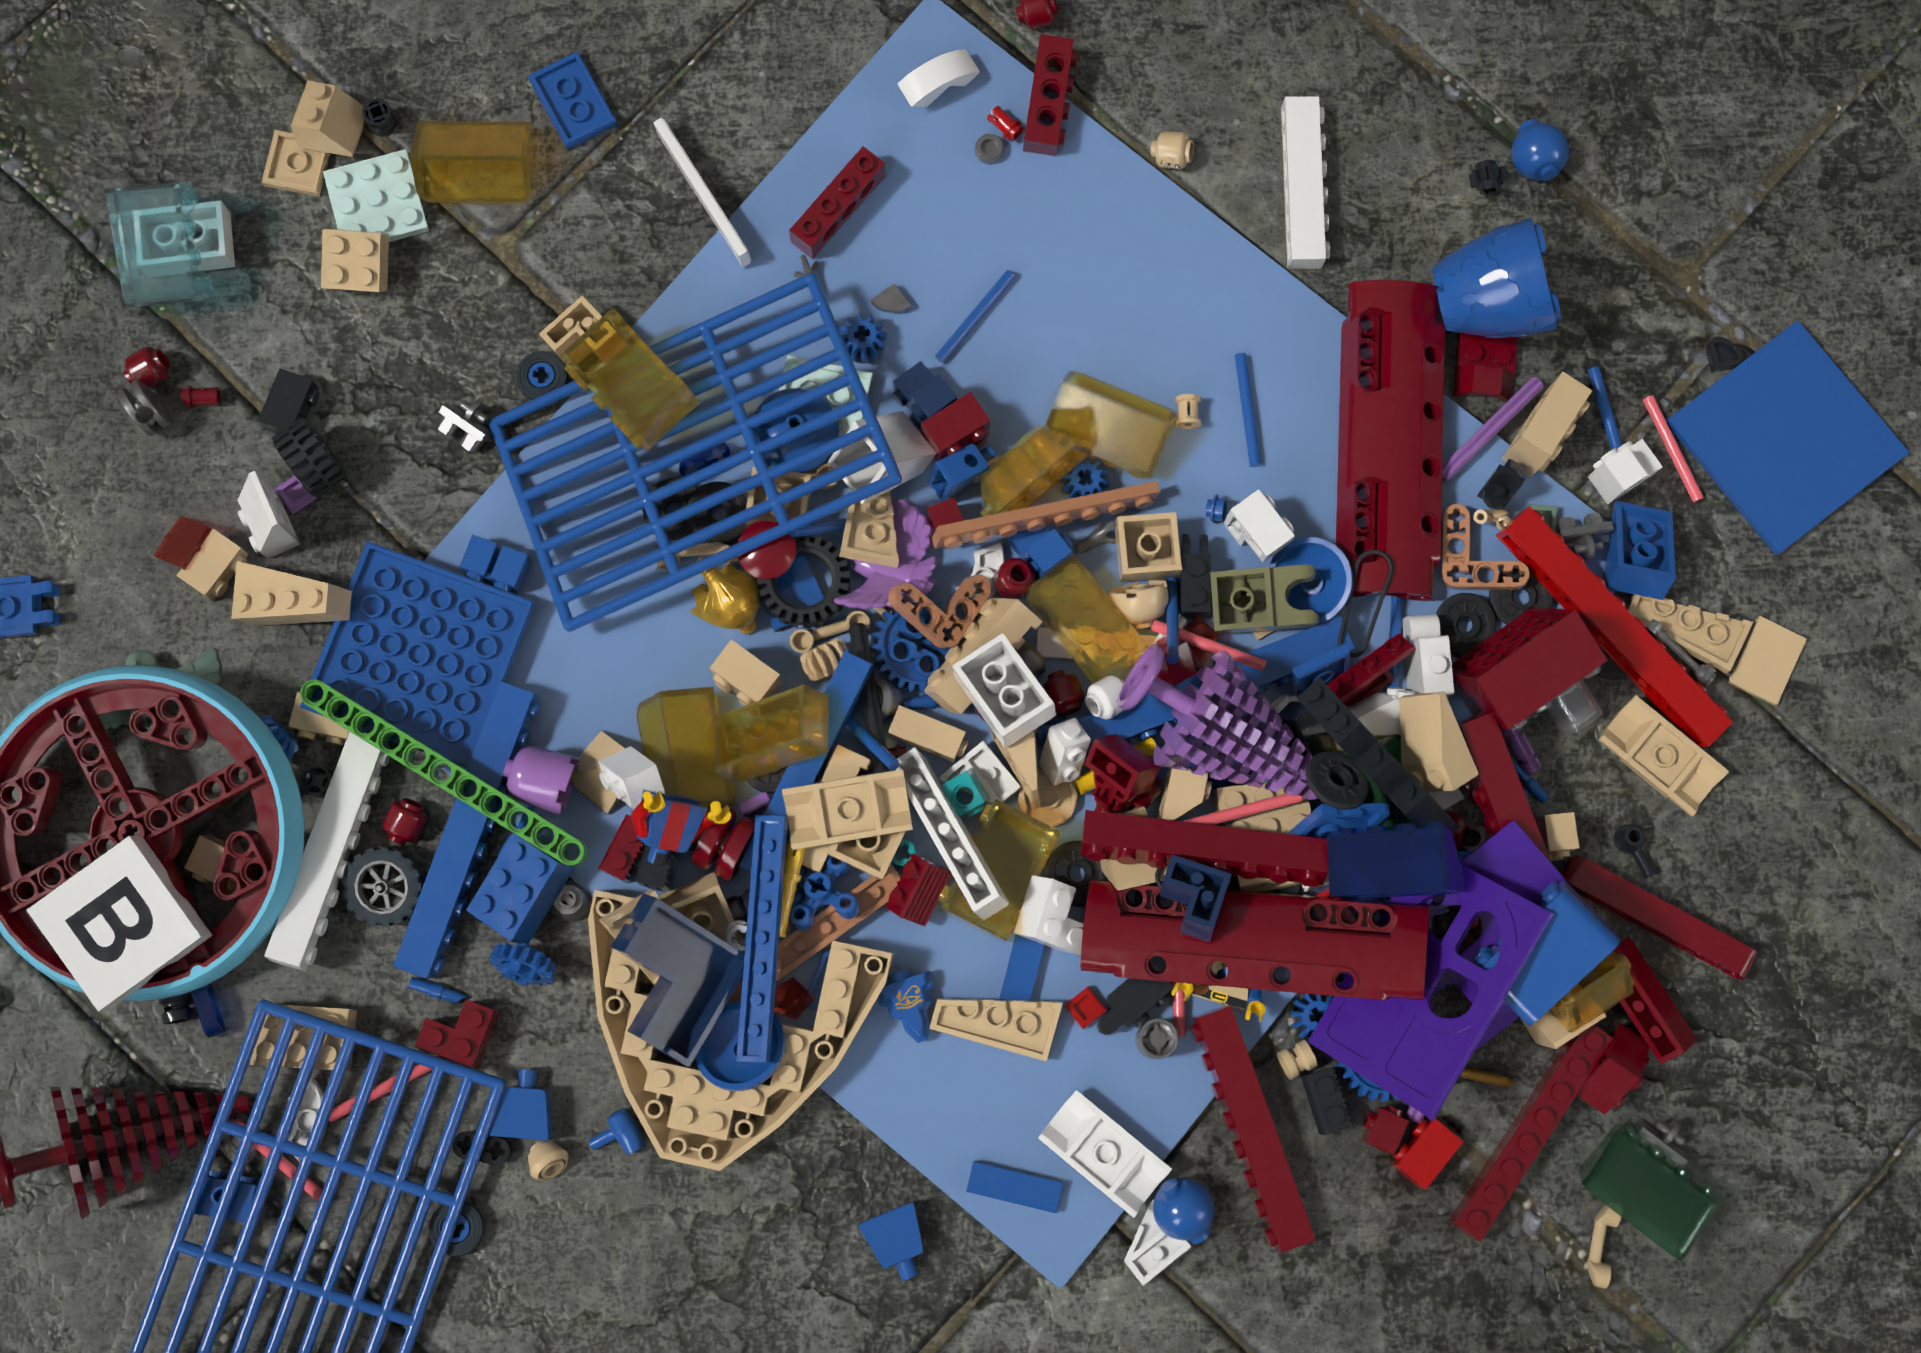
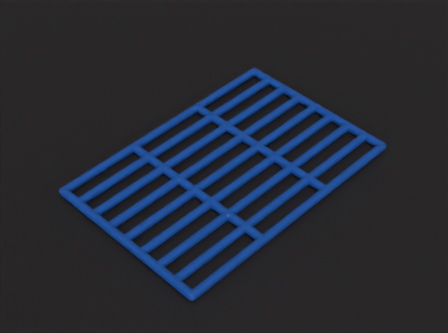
M808 273L502 413L489 421L491 432L563 628L567 632L574 631L900 484L902 481V476L817 276L814 273ZM809 287L814 299L813 301L718 344L713 330ZM819 311L824 325L730 368L727 367L723 354ZM701 335L703 336L707 346L706 350L612 392L607 378ZM830 337L834 350L738 393L733 379L822 338ZM710 360L713 361L717 374L623 417L621 416L617 405L618 402ZM840 360L845 372L844 375L748 418L743 406L744 403ZM597 384L601 394L600 398L507 440L502 426ZM722 384L727 396L726 399L631 442L627 427ZM849 385L851 386L856 398L855 400L758 443L753 431L754 428ZM606 408L611 422L516 465L511 451ZM732 409L737 424L641 467L636 452ZM861 410L866 425L768 468L763 454ZM616 433L621 447L525 490L521 479L522 475ZM741 434L743 435L747 449L657 490L650 491L646 477ZM872 436L877 448L876 451L779 494L774 479ZM623 458L626 459L630 469L629 473L541 513L534 514L530 503L531 500ZM753 460L758 474L663 517L660 516L656 506L657 502ZM883 462L888 476L791 520L789 519L784 505L876 463ZM635 483L640 495L639 498L549 539H543L539 526ZM763 485L768 497L767 500L677 541L670 542L666 528ZM645 508L650 523L553 566L549 551ZM773 510L779 525L689 566L680 568L675 554ZM655 534L659 549L563 592L558 579L559 576ZM665 560L669 575L572 617L568 602Z
M265 999L260 1000L257 1003L130 1353L144 1352L180 1253L198 1259L164 1353L178 1352L210 1263L228 1269L197 1353H211L240 1272L257 1277L258 1279L231 1353L245 1352L270 1282L287 1287L288 1289L264 1353H278L300 1292L318 1298L298 1353L312 1352L329 1302L347 1307L331 1353H345L359 1311L377 1316L365 1353H378L389 1321L407 1326L398 1353H411L506 1087L505 1080ZM270 1014L285 1019L247 1125L244 1126L228 1121L266 1015ZM297 1024L315 1030L278 1132L274 1136L258 1129ZM327 1033L342 1038L344 1041L307 1144L304 1146L289 1141L288 1138ZM357 1043L374 1050L337 1153L332 1155L318 1150ZM387 1053L402 1058L403 1061L365 1165L347 1159L384 1056ZM417 1063L433 1070L397 1171L393 1175L377 1170L414 1065ZM444 1073L462 1078L425 1185L408 1180L407 1177ZM477 1083L492 1089L453 1195L436 1188L473 1084ZM223 1133H227L242 1139L203 1246L185 1241V1237ZM257 1143L271 1148L234 1253L231 1256L216 1251L215 1247L252 1145ZM283 1152L300 1157L301 1160L263 1265H259L245 1260ZM315 1162L331 1169L293 1275L274 1269L312 1164ZM345 1172L361 1178L323 1284L320 1285L305 1280V1276L342 1173ZM372 1182H376L390 1187L353 1294L351 1295L334 1288ZM403 1191L418 1196L420 1199L383 1303L379 1304L366 1300L364 1297ZM434 1201L449 1206V1210L413 1312L410 1314L394 1309L431 1202Z

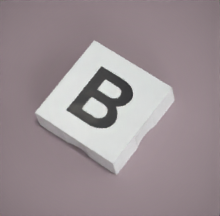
M128 836L27 909L29 915L98 1012L112 1009L148 983L160 969L177 962L213 936L188 900L175 889L166 869L142 836Z

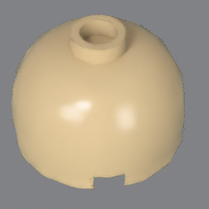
M1151 579L1148 580L1149 584H1139L1138 581L1111 589L1109 597L1115 615L1125 623L1136 624L1137 629L1151 627L1153 620L1160 618L1167 610L1169 601L1166 580Z

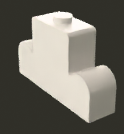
M1437 614L1406 616L1402 619V636L1415 648V651L1405 658L1408 691H1414L1415 694L1444 691L1447 699L1454 695L1449 636H1440V622Z

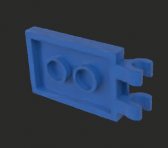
M33 575L0 578V639L38 635V626L61 625L60 613H54V610L42 611L41 597L60 596L59 584H53V581L36 583V577Z

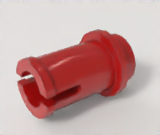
M999 105L990 111L994 114L993 116L988 114L987 120L1004 134L1003 138L1006 140L1015 141L1022 134L1021 122L1013 120Z

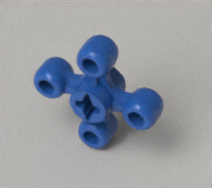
M828 855L826 860L827 866L823 873L816 872L809 875L805 868L801 866L800 875L802 876L796 888L804 889L805 899L802 904L796 905L791 909L789 916L791 924L797 930L806 931L813 926L815 922L814 915L819 907L827 908L833 906L837 913L845 919L855 918L859 914L860 903L858 899L851 893H840L836 889L837 879L840 876L846 875L851 870V865L845 862L836 865L840 860Z

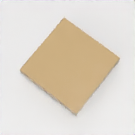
M275 130L261 183L265 187L320 197L324 181L323 171L327 169L330 153L297 147L293 133Z

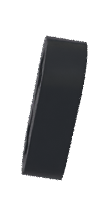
M464 1131L454 1138L452 1149L459 1158L466 1160L470 1151L468 1150V1153L465 1154L464 1148L460 1147V1142L466 1141L469 1136L471 1137V1143H473L476 1132ZM488 1135L479 1162L491 1165H500L507 1162L512 1155L510 1142L503 1137ZM497 1142H500V1147L505 1149V1154L499 1155L496 1160L494 1159V1153L486 1152L485 1147H493L497 1145Z

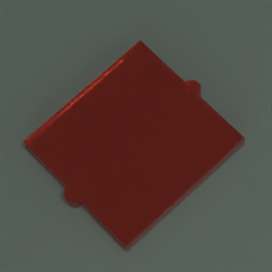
M179 516L169 533L165 534V539L153 556L185 570L195 554L201 550V545L212 529L196 521Z

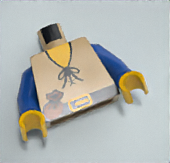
M1216 961L1212 965V970L1217 975L1218 970L1227 967L1224 962ZM1176 983L1171 991L1173 996L1177 990L1183 991L1185 993L1183 1001H1187L1190 995L1218 1004L1229 1005L1241 1011L1245 1010L1246 1006H1248L1245 1014L1246 1020H1250L1251 1013H1257L1260 1017L1259 1022H1262L1266 1011L1262 1003V990Z

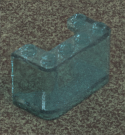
M192 181L108 189L107 204L122 294L127 307L196 302L210 298V292L213 291L212 279L210 275L205 274L204 270H198V265H201V255L199 249L195 248L193 236L196 235V224L189 214L190 211L194 210L195 205L199 203L198 191L196 187L192 186Z

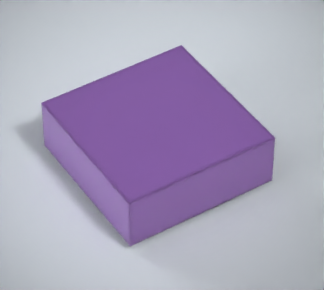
M295 475L275 488V491L292 514H295L317 499L304 488Z
M765 791L738 805L744 817H749L766 809L770 800Z

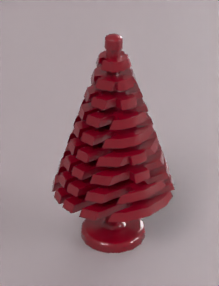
M50 1087L63 1144L19 1157L9 1158L6 1154L3 1139L0 1136V1195L4 1209L11 1208L17 1203L13 1183L16 1177L68 1162L82 1220L90 1215L78 1159L87 1157L99 1208L108 1203V1198L97 1153L106 1151L117 1197L126 1192V1186L117 1152L118 1147L125 1146L128 1162L131 1166V1173L136 1186L144 1181L136 1142L144 1140L147 1156L150 1160V1167L152 1173H155L162 1168L156 1137L163 1135L170 1162L179 1157V1149L175 1137L176 1130L182 1129L188 1151L197 1146L193 1126L201 1124L205 1140L209 1137L213 1126L212 1119L216 1118L224 1093H214L216 1105L208 1107L205 1093L194 1092L197 1109L189 1111L184 1092L174 1091L178 1114L170 1116L164 1091H153L159 1119L151 1121L144 1091L133 1090L140 1124L132 1126L123 1089H112L121 1128L113 1131L102 1088H91L102 1133L93 1137L81 1088L71 1087L82 1139L73 1141L60 1087ZM246 1094L237 1096L230 1115L243 1114L251 1110V1100Z

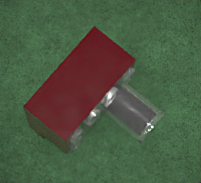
M1531 607L1452 662L1454 694L1460 695L1473 716L1481 712H1493L1499 728L1516 730L1526 724V718L1532 713H1540L1546 710L1559 732L1563 736L1570 735L1584 729L1602 714V708L1582 678H1590L1601 670L1600 666L1608 660L1575 609Z

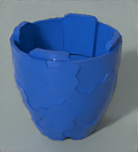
M1532 218L1506 226L1502 225L1464 244L1462 248L1449 254L1432 268L1435 286L1439 287L1437 288V294L1446 330L1490 338L1529 336V334L1557 329L1556 322L1562 316L1558 297L1553 290H1549L1541 256L1546 254V244L1541 225L1534 224Z

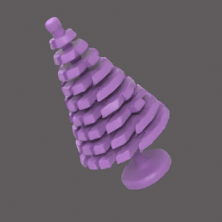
M1157 643L1152 644L1139 657L1121 687L1116 701L1117 706L1123 710H1130L1148 692L1173 707L1171 714L1178 720L1176 726L1167 721L1165 722L1160 736L1166 743L1163 748L1156 744L1153 755L1154 765L1163 767L1173 766V769L1190 771L1187 767L1192 762L1194 766L1191 769V773L1203 776L1207 770L1210 772L1209 776L1211 778L1222 780L1228 777L1230 782L1240 784L1247 782L1248 786L1257 788L1263 787L1262 784L1267 778L1269 780L1265 785L1266 790L1278 792L1280 787H1283L1284 794L1296 796L1302 791V798L1310 800L1317 798L1311 791L1306 779V767L1313 755L1307 753L1306 756H1302L1305 746L1299 738H1295L1291 746L1288 745L1290 740L1294 738L1293 731L1287 724H1282L1281 716L1275 709H1270V703L1263 694H1260L1258 698L1254 696L1258 690L1251 680L1248 679L1247 681L1245 672L1239 665H1234L1233 658L1227 651H1219L1211 657L1217 662L1213 669L1204 664L1195 676L1203 682L1200 688L1189 683L1183 692L1157 677L1165 658L1163 647ZM1227 671L1231 672L1228 678L1224 677ZM1242 680L1247 681L1243 688L1239 686ZM1275 730H1278L1277 734L1273 736Z

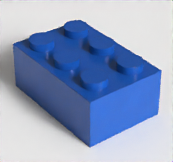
M512 833L466 911L509 941L529 944L575 867L563 864L515 833Z

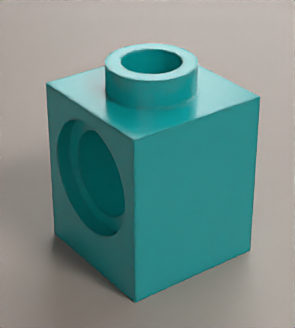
M972 768L941 785L958 816L967 813L971 817L985 809L982 803L986 802L989 797ZM962 787H968L972 790L974 795L972 802H966L961 798L960 790Z

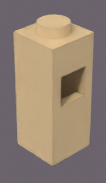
M900 705L888 731L889 738L952 763L955 762L957 756L963 757L969 742L964 740L966 731Z

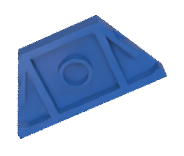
M1321 804L1287 834L1330 839L1329 856L1338 858L1390 815L1389 804H1361L1357 808L1349 810L1336 809L1327 804Z

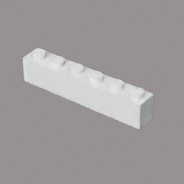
M1319 96L1285 97L1281 107L1287 269H1321L1325 260L1330 257V242L1325 241V232H1328L1329 215L1324 214V205H1327L1328 189L1323 187V178L1326 177L1327 163L1326 160H1322V151L1325 150L1326 137L1325 134H1321L1320 124L1324 123V107H1320Z
M914 747L897 758L899 767L896 770L903 769L907 795L973 912L983 920H986L1008 906L1007 898L960 816L957 815L926 757Z

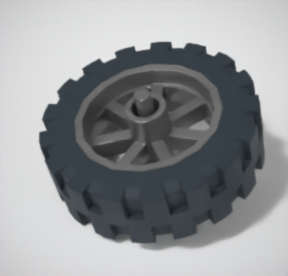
M382 844L359 853L347 865L345 869L347 873L342 878V884H344L342 896L343 899H347V908L350 912L354 911L357 914L355 917L358 920H365L370 926L380 925L382 927H389L399 924L412 916L426 880V874L422 873L421 867L423 866L419 860L415 861L410 851H403L400 846ZM386 864L383 878L373 866ZM394 867L401 875L396 878L391 877V868ZM368 871L376 880L375 883H364L365 875ZM404 879L405 892L395 888L396 882ZM365 888H373L375 894L371 899L366 894ZM389 892L401 897L402 900L393 906ZM380 895H383L386 907L375 904Z

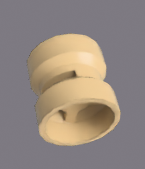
M1305 1040L1296 1043L1295 1047L1291 1050L1284 1049L1277 1052L1282 1069L1290 1080L1298 1077L1303 1070L1310 1071L1318 1067L1316 1058Z

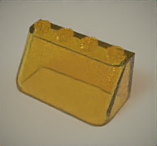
M418 121L410 151L411 166L418 196L422 200L431 203L526 202L531 196L533 183V123Z
M1069 371L1062 381L1042 435L1047 436V439L1056 445L1062 446L1067 444L1074 447L1075 452L1080 455H1093L1101 458V462L1107 466L1114 468L1120 466L1128 469V473L1134 477L1141 479L1145 477L1151 478L1177 414L1167 407L1086 374Z
M714 687L660 691L639 703L637 707V722L643 754L656 764L665 793L694 798L707 807V810H711L710 805L714 801H718L725 806L736 803V787L731 779L730 757L726 753L724 743L725 731L720 722L718 712L719 701L717 696H715Z

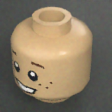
M1163 131L1159 134L1157 140L1152 141L1151 157L1156 159V163L1160 168L1181 170L1186 167L1187 163L1192 162L1194 142L1189 140V136L1186 133Z

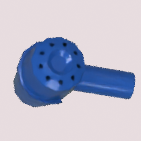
M622 1108L613 1112L607 1119L610 1129L589 1139V1145L593 1150L616 1139L626 1155L646 1145L637 1124L638 1121L634 1119L628 1108Z

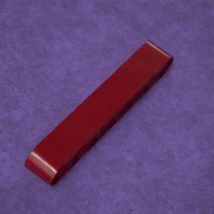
M1572 855L1562 875L1577 894L1725 974L1739 980L1746 979L1758 953L1744 943L1581 856Z

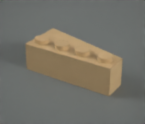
M237 561L231 619L254 626L345 621L350 618L352 591L329 583Z
M991 598L987 600L979 611L980 615L971 623L957 646L952 647L945 656L946 661L941 668L930 675L928 679L929 684L924 689V692L948 713L961 715L972 703L955 679L952 665L1002 633L1013 648L1018 650L1025 643L1022 636L1029 628L1033 627L1036 630L1043 622L1018 599Z
M837 745L823 769L825 773L821 782L868 775L872 768L871 759ZM832 843L807 847L802 866L814 873H822L826 865L827 853Z

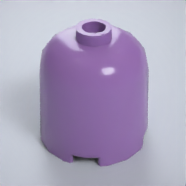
M536 746L524 747L517 753L514 760L508 759L506 762L503 776L508 777V792L513 799L561 816L562 808H566L574 786V782L569 780L573 770L578 771L580 760L574 756Z

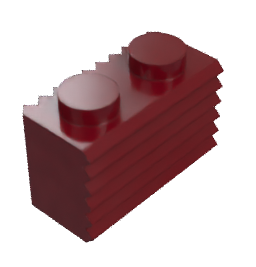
M625 815L598 868L624 883L630 882L629 878L633 877V872H636L635 867L639 866L638 862L641 861L640 857L643 856L645 846H647L637 838L631 816Z
M912 854L910 855L911 859L908 860L903 868V875L900 876V881L897 882V886L890 893L889 903L886 904V908L902 919L925 927L952 873L939 863Z

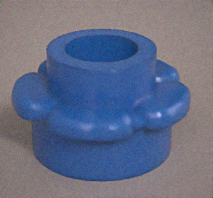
M1216 494L1213 500L1208 499L1206 517H1210L1212 523L1224 521L1227 511V499L1219 498V495Z

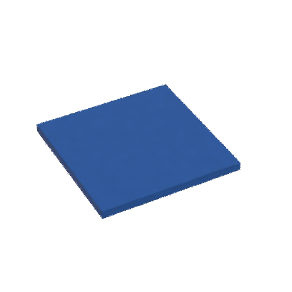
M1798 320L1666 420L1673 433L1775 556L1910 453Z
M367 541L348 586V590L352 591L350 618L345 621H334L311 680H318L332 686L453 762L468 768L500 681L506 682L536 603ZM321 687L315 689L312 694L313 701L318 702L323 697V689ZM303 701L301 702L300 708L324 716L307 706ZM347 703L339 706L337 710L339 718H343L348 714L349 706ZM372 718L367 719L363 724V731L370 733L374 729ZM394 734L389 738L390 741L400 743L398 734Z

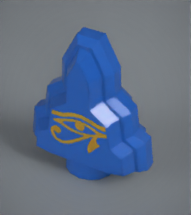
M907 968L888 975L889 984L884 986L877 998L879 1005L887 1007L892 1018L901 1020L905 1031L917 1043L928 1040L930 1021L926 1011L932 1003L929 991L934 986L930 971L912 975L911 969Z

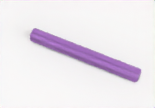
M1532 377L1442 465V481L1444 483H1447L1544 388V384L1537 377Z

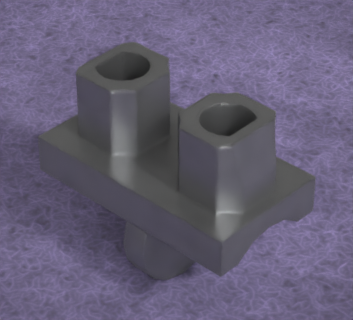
M477 400L470 405L463 401L460 405L461 409L455 405L450 407L443 405L439 411L443 417L438 430L449 437H454L459 428L466 431L465 436L460 442V445L466 450L477 452L484 442H491L493 440L492 432L482 425L488 420V417L482 413L484 409L482 402Z
M1599 512L1586 515L1583 520L1584 525L1577 527L1574 518H1560L1557 524V532L1564 538L1565 544L1569 549L1577 554L1582 553L1586 561L1595 558V551L1603 550V545L1609 543V534L1614 529L1612 522H1605Z
M1640 1119L1635 1124L1637 1132L1629 1143L1630 1148L1643 1157L1652 1146L1657 1148L1660 1153L1652 1162L1665 1175L1677 1165L1683 1168L1688 1162V1159L1684 1157L1685 1152L1671 1142L1673 1140L1679 1146L1684 1143L1685 1138L1678 1134L1681 1124L1674 1120L1669 1125H1666L1663 1121L1659 1120L1655 1127L1662 1132L1660 1134Z

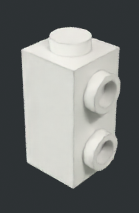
M1076 718L1055 724L1049 728L1039 765L1053 785L1072 782L1080 775L1091 739Z

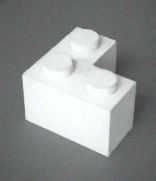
M1643 439L1635 444L1630 440L1618 449L1614 448L1602 456L1601 460L1593 465L1595 470L1588 478L1605 502L1610 504L1654 475L1663 466Z
M1258 489L1230 509L1223 524L1240 546L1247 542L1263 563L1291 543L1295 535L1292 533L1294 528L1285 517L1281 518L1275 511L1276 505L1268 494L1263 495Z
M1032 875L1014 933L1059 951L1081 955L1084 924L1067 918L1076 888L1054 879Z

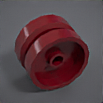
M731 808V819L724 824L715 823L701 834L692 858L693 864L705 870L711 868L718 859L715 869L716 875L729 882L735 878L740 870L738 866L754 836L755 820L747 816L741 818L734 827L737 816L736 811Z

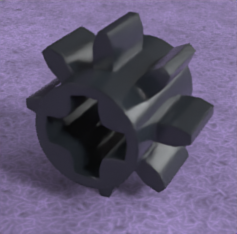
M1484 160L1475 164V170H1472V174L1469 175L1471 188L1477 187V190L1482 195L1498 192L1501 189L1500 185L1504 184L1503 180H1506L1504 166L1498 167L1495 160Z

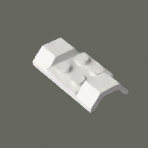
M1077 1090L1063 1104L1038 1137L1039 1140L1133 1218L1158 1184L1172 1170V1168Z

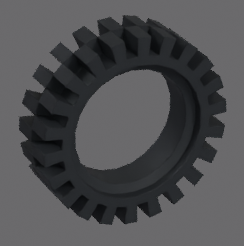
M811 535L794 537L797 549L796 556L808 555L816 557L825 563L830 570L832 584L829 592L820 602L814 605L796 606L781 596L777 589V578L767 581L757 578L760 596L765 607L769 609L770 614L773 617H778L780 622L784 624L786 622L790 623L792 627L798 628V625H803L804 628H811L813 624L820 626L823 625V621L827 619L829 621L832 620L834 614L843 609V605H838L833 600L847 595L850 590L848 564L846 559L839 557L840 549H836L834 543L830 540L826 542L819 535H816V537H811Z

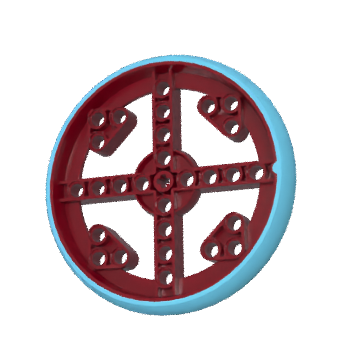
M128 665L89 672L65 681L30 703L14 718L0 736V933L18 954L37 970L71 989L85 993L29 915L27 909L84 869L80 864L82 854L87 857L88 866L107 852L106 845L108 840H111L114 846H116L128 836H135L134 833L138 829L140 832L136 836L144 838L166 869L175 889L188 900L205 924L173 862L182 846L183 826L251 790L257 813L258 832L255 830H242L229 835L213 884L214 893L222 900L239 898V900L228 915L210 931L213 936L177 962L160 969L148 983L124 1000L145 1001L182 995L208 985L241 964L262 944L276 926L278 918L293 892L300 872L304 848L303 808L298 784L283 749L269 728L249 707L221 687L196 675L159 666ZM176 701L179 705V713L173 716L171 705ZM139 709L132 714L129 720L130 730L133 734L177 749L192 750L205 745L208 732L226 748L236 762L166 798L154 790L134 787L98 716L119 710ZM147 716H150L153 722L149 731L144 726V720ZM81 717L85 721V729L80 732L77 726ZM188 728L193 732L191 743H187L184 737ZM65 735L101 805L92 818L89 841L24 875L18 854L17 835H37L47 829L62 783L61 774L54 767L36 766L49 748ZM94 745H97L99 748V755L96 759L93 758L91 753ZM242 768H245L248 772V779L245 783H242L239 779V772ZM108 771L113 776V782L110 786L105 781ZM41 773L46 778V784L43 788L39 784ZM216 782L221 786V794L218 798L212 792V787ZM14 788H17V790L19 791V799L17 800V802L13 799L12 796ZM189 796L195 803L194 809L191 812L186 808V800ZM122 798L127 803L125 813H122L119 808V802ZM162 811L168 817V822L165 826L159 820V815ZM28 815H31V817L33 818V825L31 828H29L26 824V818ZM243 836L249 840V849L246 852L240 846V840ZM257 863L263 867L264 872L261 879L257 878L254 873V867ZM56 868L61 873L59 883L56 882L53 876ZM230 878H233L237 884L234 893L230 892L227 886ZM29 883H31L34 886V894L32 897L28 894L27 886Z

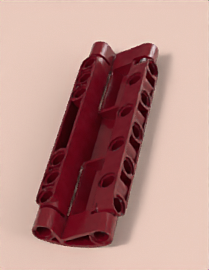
M1403 280L1355 281L1349 284L1348 318L1344 320L1341 327L1336 546L1348 558L1352 571H1354L1355 563L1361 554L1369 550H1375L1376 484L1378 483L1377 550L1386 553L1393 563V575L1385 596L1415 601L1433 599L1434 569L1437 567L1441 556L1445 327L1443 321L1438 320L1439 300L1437 288L1439 287L1427 283ZM1380 315H1382L1381 389L1378 390ZM1371 554L1362 559L1352 597H1363L1371 594L1381 595L1389 572V565L1384 557L1377 554V560H1374L1375 554Z
M1091 880L1083 925L1081 971L1112 973L1116 977L1362 999L1389 1000L1391 997L1424 1000L1429 906L1227 889L1209 943L1180 933L1183 918L1122 913V911L1185 916L1188 905L1174 901L1171 907H1164L1159 903L1158 896L1161 889L1156 883L1118 891L1110 881ZM1131 889L1139 890L1142 893L1143 902L1140 905L1130 902L1128 894ZM1315 904L1324 905L1328 912L1327 917L1320 920L1315 919L1311 914V907ZM1347 906L1356 908L1359 912V918L1354 922L1344 920L1341 914L1342 909ZM1377 909H1385L1390 914L1389 922L1382 925L1377 924L1373 919V912ZM1306 926L1391 933V935L1306 928ZM1152 957H1162L1166 962V969L1164 971L1155 970L1151 965ZM1214 962H1224L1228 967V974L1221 977L1217 976L1212 970ZM1286 967L1291 973V978L1286 982L1277 980L1274 976L1275 968ZM1341 972H1348L1353 976L1354 983L1349 987H1343L1338 984L1336 976Z

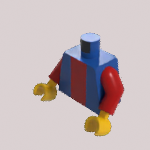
M643 789L641 802L632 811L631 819L637 838L651 847L647 861L664 866L669 850L684 853L713 824L728 822L731 819L729 806L726 805L721 809L720 802L714 801L710 805L711 810H707V807L694 798Z

